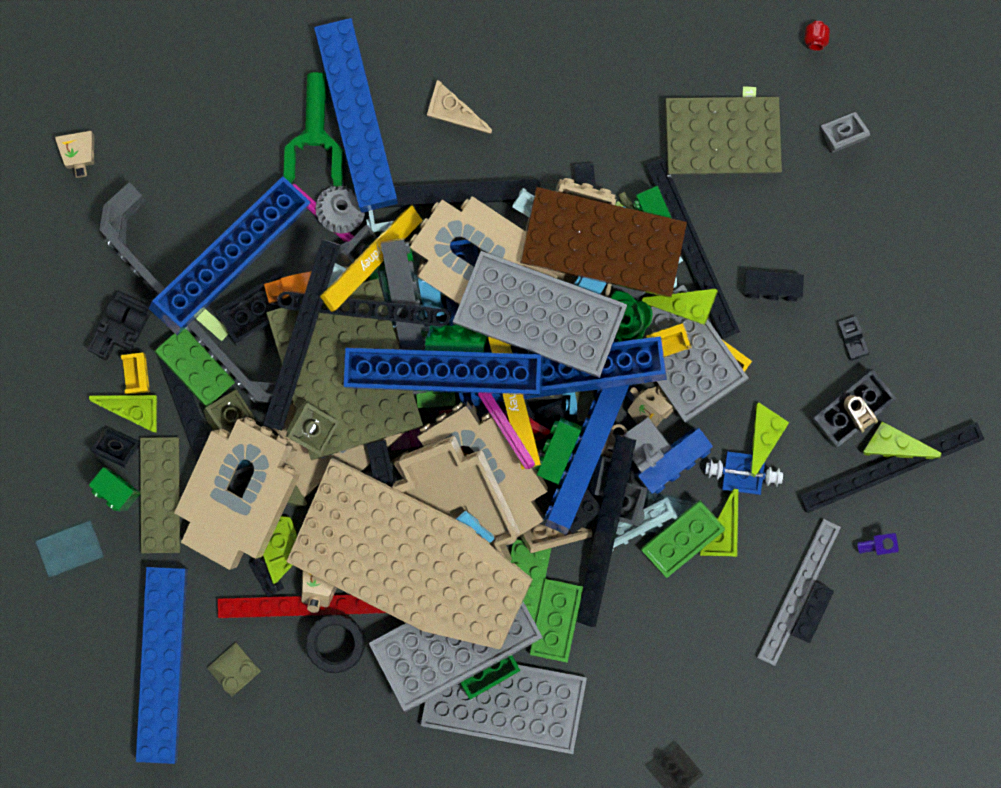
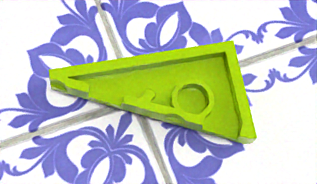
M710 289L672 294L671 298L664 296L645 297L642 301L651 307L705 325L718 290Z
M157 395L89 396L91 402L157 433Z
M759 402L755 406L756 417L752 442L753 456L750 468L752 477L757 475L789 424L788 421Z
M884 422L880 424L864 450V455L866 456L878 454L884 457L896 456L902 458H913L914 456L925 457V459H940L942 454Z
M733 489L718 518L725 527V531L701 550L700 556H738L739 489Z

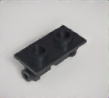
M263 556L249 563L267 597L285 588L281 580L273 584Z

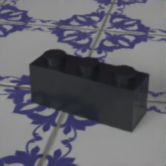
M747 270L745 272L743 295H748V299H759V296L767 297V300L770 301L786 298L787 302H797L798 299L803 298L804 274Z
M817 582L814 583L790 635L804 642L811 643L834 590Z

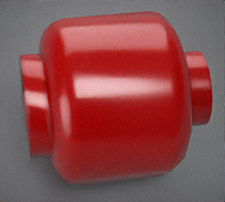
M814 21L806 27L805 44L811 50L820 51L829 44L830 28L822 21Z

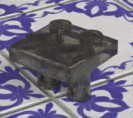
M679 744L649 769L664 788H689L704 775Z

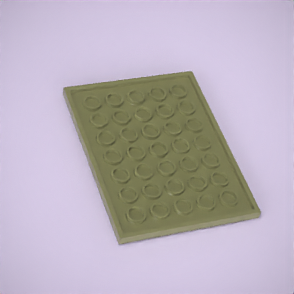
M378 279L362 283L349 296L385 301ZM323 301L322 307L324 309H329ZM344 301L340 308L343 311H349L350 304ZM361 303L360 311L368 313L369 306L366 303ZM381 305L379 307L381 315H388L387 306ZM280 308L267 312L282 364L299 313L298 310ZM319 314L293 396V402L296 412L306 402L338 420L339 423L321 456L308 449L311 461L423 426L413 391L348 389L344 387L345 348L400 350L391 321Z

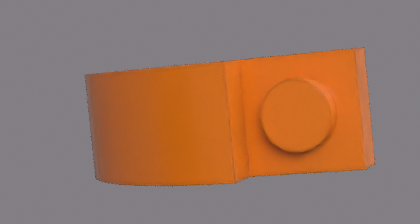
M312 271L287 276L264 284L269 303L277 302L279 294L286 290L305 292ZM286 294L283 296L282 300L291 298V296Z

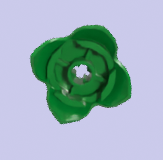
M615 291L610 298L627 304L615 339L618 342L643 339L646 329L652 322V308L646 302L636 301L632 295L626 292ZM625 316L631 318V321L628 325L626 323H623V320H625Z

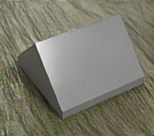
M856 112L821 125L831 153L864 141L870 136L869 130Z

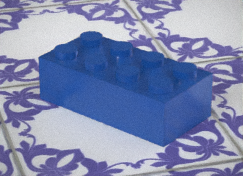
M693 427L670 445L671 449L664 453V457L657 461L654 467L650 466L643 472L638 470L634 473L642 486L647 488L648 493H660L665 488L664 484L668 481H675L681 476L679 473L682 470H689L696 464L694 462L696 459H703L711 453L710 449L713 445L700 428Z

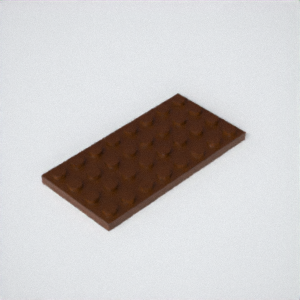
M537 187L520 263L671 298L687 222Z

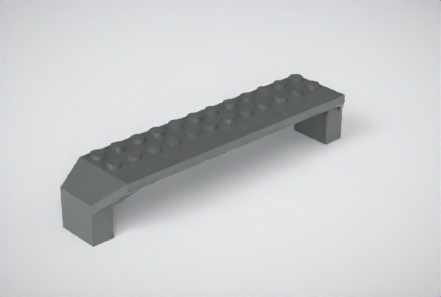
M129 182L103 205L100 231L106 236L104 238L106 243L113 249H118V256L126 264L130 262V269L139 278L141 276L144 278L142 282L152 292L155 290L157 292L155 296L157 297L165 289L164 286L126 246L127 219L147 202ZM193 320L186 329L190 333L194 332L196 334L194 338L203 347L207 346L210 349L207 352L216 361L220 360L223 363L221 367L224 371L236 377L234 379L236 384L240 388H246L249 391L247 395L253 402L270 405L276 383L250 381L200 325Z

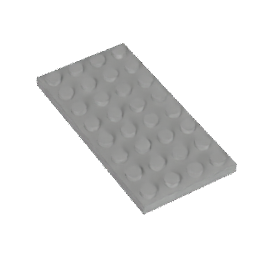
M481 251L453 324L528 352L542 355L544 358L600 378L627 304Z
M523 602L501 649L424 632L408 623L370 642L369 645L403 711L407 712L543 637Z
M518 665L521 670L520 672L471 700L461 683L425 701L421 726L573 754L587 677Z

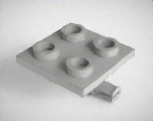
M649 417L623 435L637 440L632 460L641 472L650 466L654 467L656 462L664 457V453L671 449L669 443Z

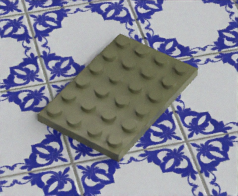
M779 97L665 99L668 175L782 173Z

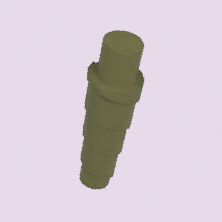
M625 192L618 195L621 200L620 203L624 207L635 210L631 199L627 197Z

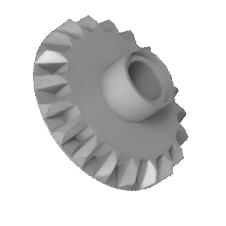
M331 186L319 195L315 209L319 222L326 229L335 233H348L355 230L362 223L365 212H360L354 189H350L347 186ZM337 205H343L345 210H339Z

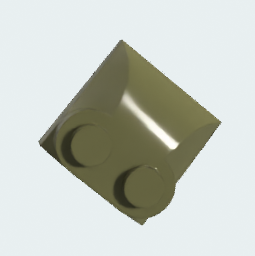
M237 390L204 409L205 417L213 430L224 429L231 434L237 419L249 417L257 422Z
M304 402L291 421L286 437L321 456L339 421Z
M237 643L232 645L207 668L231 697L236 695L261 672Z

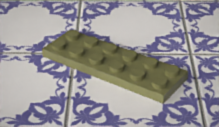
M140 438L141 553H181L180 516L174 513L180 501V438Z

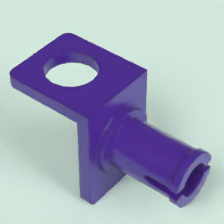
M896 533L874 536V540L858 542V551L860 554L876 551L877 555L899 552ZM890 538L893 541L891 549L884 548V539Z

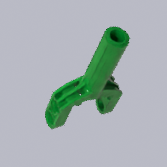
M312 72L307 74L305 130L285 146L284 178L291 184H293L295 179L296 148L304 150V146H325L326 151L332 149L331 177L334 187H342L343 150L324 131L326 74Z

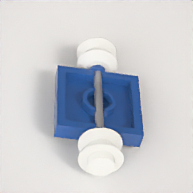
M727 452L725 467H723L721 460L714 464L711 459L710 463H706L705 474H708V478L711 475H716V478L719 479L724 474L722 490L726 491L739 489L741 493L761 495L763 480H765L767 486L770 483H775V486L778 487V484H782L783 473L780 472V468L775 472L769 467L764 472L765 462L757 475L752 477L750 468L753 455Z

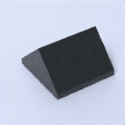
M563 399L536 409L541 425L548 428L550 432L555 420L559 422L560 418H564L573 422L569 412L565 411L566 405ZM549 433L547 439L552 440L553 434Z
M106 426L91 447L90 452L128 469L139 448L140 441Z

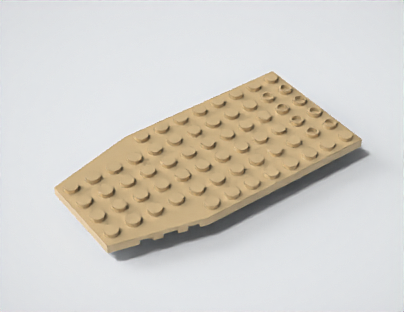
M334 458L330 459L287 560L288 563L424 632L496 649L503 647L533 581L529 575L506 559L504 554L493 548L485 538H481L470 526Z

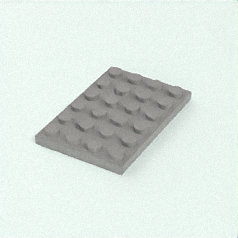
M682 285L675 291H673L672 294L685 293L688 291L685 288V286ZM651 307L653 310L652 322L646 329L643 339L647 338V335L683 323L692 346L690 349L664 357L667 380L657 381L685 423L749 379L708 319L706 324L702 325Z

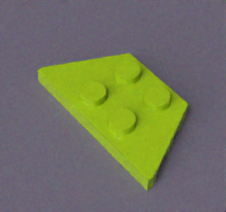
M280 517L263 554L273 584L277 583L293 566L287 560L297 539V534L290 517Z

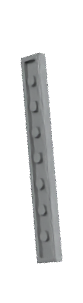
M825 519L822 520L757 658L773 666L776 665L839 533L840 526Z

